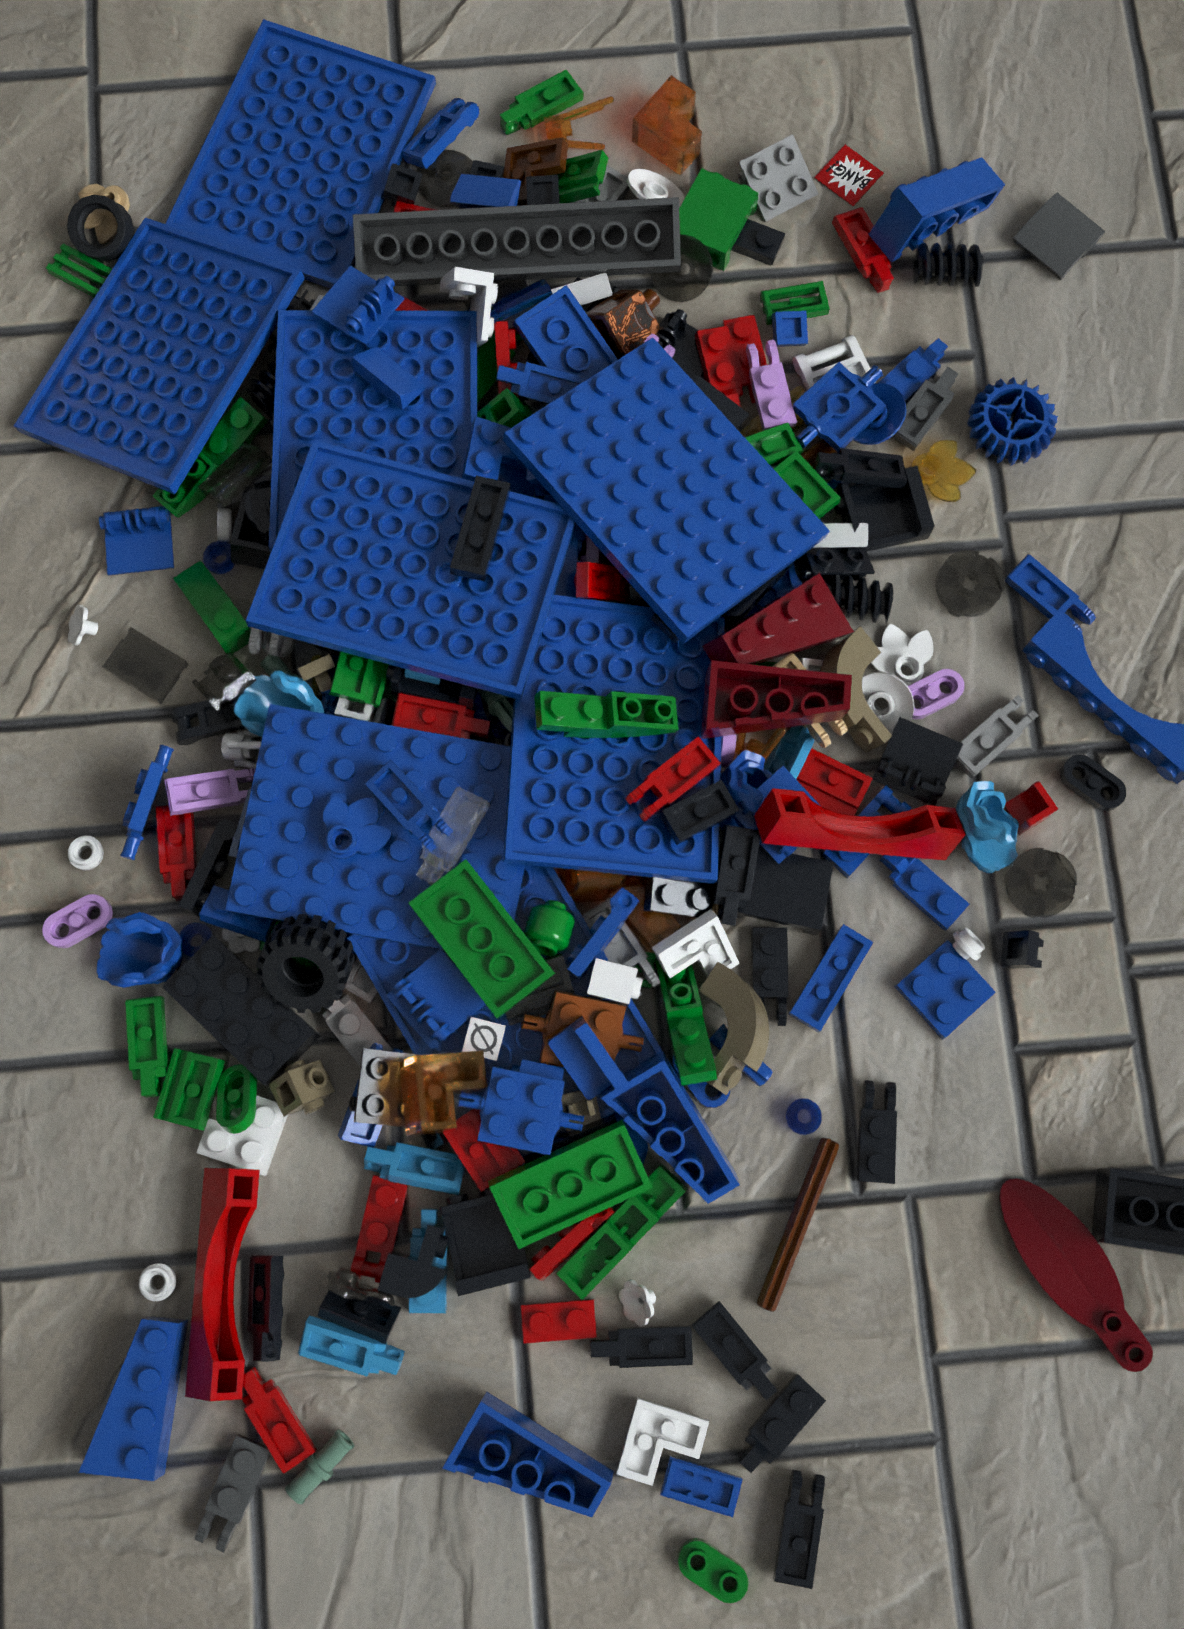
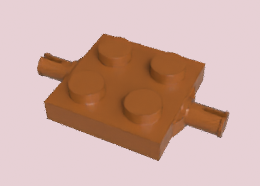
M558 990L554 991L552 1005L545 1018L524 1013L521 1023V1029L542 1032L543 1045L539 1058L540 1063L559 1067L564 1066L548 1045V1040L581 1016L585 1019L613 1061L620 1048L641 1052V1045L644 1042L643 1037L623 1034L622 1024L626 1011L625 1004Z

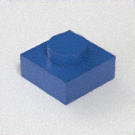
M782 311L772 314L773 340H775L777 347L805 346L808 344L806 311Z

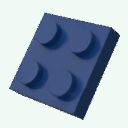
M946 940L895 986L942 1040L996 993L971 964L954 949L949 940Z

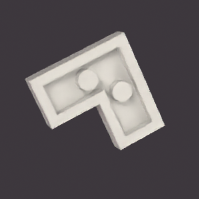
M711 909L652 947L663 971L669 978L698 961L706 978L717 962H720L729 969L739 964L718 916Z
M256 1095L255 1118L245 1131L238 1134H230L219 1125L217 1120L209 1118L196 1153L243 1169L260 1170L259 1174L266 1176L287 1116L283 1117L277 1102Z
M637 1397L616 1474L653 1486L663 1448L696 1459L700 1458L709 1420Z

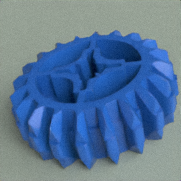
M1014 377L1009 379L1007 384L1001 378L996 381L994 386L988 384L983 392L976 395L974 404L969 409L970 417L967 421V427L972 428L969 433L970 438L978 439L975 444L976 449L983 447L987 449L985 458L992 454L996 455L997 464L1002 462L1004 458L1008 459L1011 466L1016 463L1017 459L1024 464L1029 461L1030 457L1034 459L1039 457L1042 450L1044 451L1051 443L1050 440L1056 433L1054 426L1057 423L1058 416L1053 415L1055 404L1046 403L1049 399V393L1040 395L1038 393L1039 385L1033 387V389L1027 387V379L1022 381L1021 385L1016 383ZM1012 414H1014L1012 421L1015 422L1013 428L1010 429L1012 421H1010L1009 419L1011 418ZM1026 436L1029 437V438L1021 439V440H1014V439H1013V438H1015V437H1021V438H1025Z

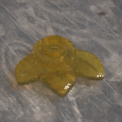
M941 440L934 443L928 453L917 456L911 464V467L918 466L922 483L928 487L931 494L945 502L959 501L961 493L958 486L967 483L976 473V469L973 466L955 457L957 442L953 440ZM921 468H929L932 474L924 473Z

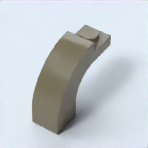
M860 626L853 630V633L842 637L826 654L820 672L852 675L850 710L842 720L846 724L847 731L851 734L854 742L867 753L885 744L892 735L871 710L863 694L862 679L865 669L882 652Z
M717 962L699 989V992L711 1002L721 1007L727 1017V1037L714 1059L717 1080L706 1081L727 1095L730 1089L734 1088L740 1081L742 1070L745 1066H748L755 1072L760 1068L768 1047L769 1021L764 1004L756 991L734 971Z

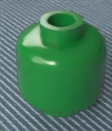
M548 900L545 904L536 905L531 909L524 934L541 955L555 956L557 952H562L569 946L575 925L574 917L566 911V906L563 903Z

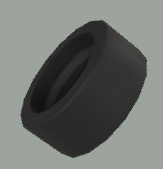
M90 195L81 198L73 205L67 221L70 241L78 251L96 260L111 261L120 258L134 235V226L129 213L122 205L106 196ZM96 209H106L111 212L118 224L117 235L114 241L104 248L91 245L84 234L85 221L88 215Z

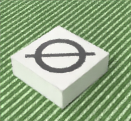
M471 1017L462 1052L497 1061L506 1026Z

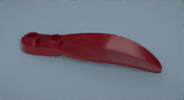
M1023 1179L1007 1180L1002 1185L999 1195L1002 1215L1020 1256L1034 1278L1062 1310L1079 1323L1094 1330L1120 1366L1131 1372H1139L1147 1368L1153 1357L1152 1347L1125 1310L1118 1278L1097 1240L1066 1206L1047 1191ZM1110 1317L1117 1318V1324L1113 1328H1107L1106 1322ZM1135 1347L1139 1348L1140 1353L1138 1357L1130 1359L1129 1351Z

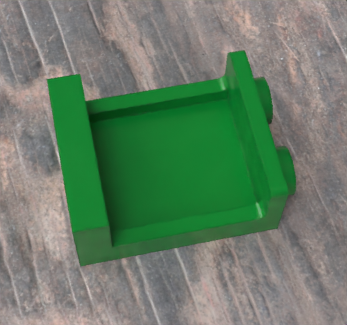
M701 168L679 208L680 253L724 271L730 260V251L748 217L754 215L757 210L759 192L754 191L745 184H738L728 180L717 172H710Z

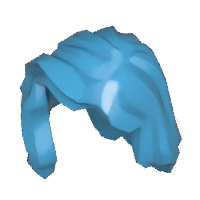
M279 670L271 673L270 677L267 675L255 676L249 682V687H246L243 693L235 700L233 711L241 720L242 725L249 732L261 737L264 732L269 704L325 714L321 701L315 696L309 684L303 681V678L291 676Z
M991 781L973 782L971 787L960 797L955 809L966 834L962 839V847L969 860L979 870L993 873L1010 866L1018 857L1015 846L1019 823L1003 809L1006 804L1004 793L994 791V783Z

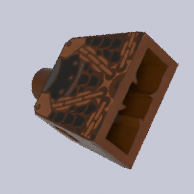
M649 288L643 293L640 290H620L586 312V314L617 359H620L642 345L651 333L655 335L658 333L660 325L652 311L660 304V298L655 291Z

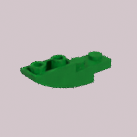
M240 397L213 430L176 494L158 488L153 497L175 517H181L212 492L210 486L214 482L227 478L253 450L249 444L269 420Z
M539 691L534 695L537 730L564 732V737H640L674 733L679 730L676 699L673 696L611 691L606 696Z
M655 961L669 1036L681 1086L717 1080L716 1066L692 964L669 978L663 971L659 961Z

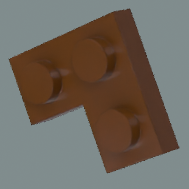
M563 137L507 148L503 178L521 181L517 206L527 205L526 177L565 173L568 144Z

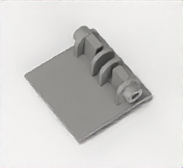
M793 134L738 162L741 168V173L738 174L740 184H747L754 191L759 192L757 206L764 222L819 194Z

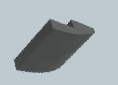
M1057 192L1027 221L1013 237V241L1062 280L1081 257L1084 258L1105 234V230Z

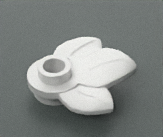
M889 624L882 636V647H878L882 653L871 664L879 672L898 677L907 686L921 680L924 674L923 665L931 659L934 650L929 631H921L910 639L898 627ZM901 667H909L912 674L904 675L901 672Z

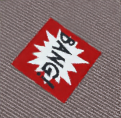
M845 144L814 178L854 206L884 172Z

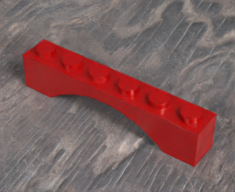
M776 788L771 789L754 815L763 844L945 861L966 835L956 809L951 807L924 805L891 815L872 817L850 816L822 808L813 802L804 791Z
M204 1168L185 1397L205 1401L242 1399L245 1359L239 1344L235 1325L234 1279L241 1242L248 1223L257 1208L260 1170Z

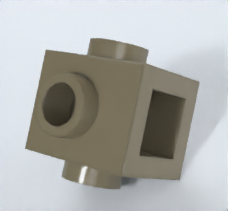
M304 1060L297 1061L284 1069L285 1073L269 1084L283 1117L301 1110L304 1111L305 1115L317 1111L325 1106L323 1100L335 1092L321 1060L308 1064Z

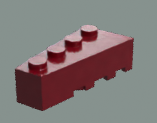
M819 573L788 590L702 647L710 661L756 665L783 657L791 652H800L835 641L854 631Z
M711 660L705 678L701 739L841 720L850 710L852 675Z

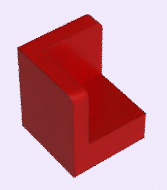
M1037 781L1026 791L1007 801L1003 809L1018 821L1017 833L1021 835L1050 817L1058 810V807L1040 781Z

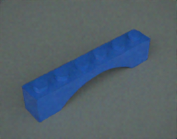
M1056 612L1022 650L1026 654L1028 661L1051 675L1053 682L1060 689L1068 690L1073 694L1084 710L1095 713L1104 721L1105 727L1111 733L1120 735L1125 739L1135 754L1142 758H1147L1154 764L1157 772L1163 778L1176 784L1184 779V724L1169 723L1151 718L1132 709L1118 699L1104 685L1094 670L1086 652L1083 634Z

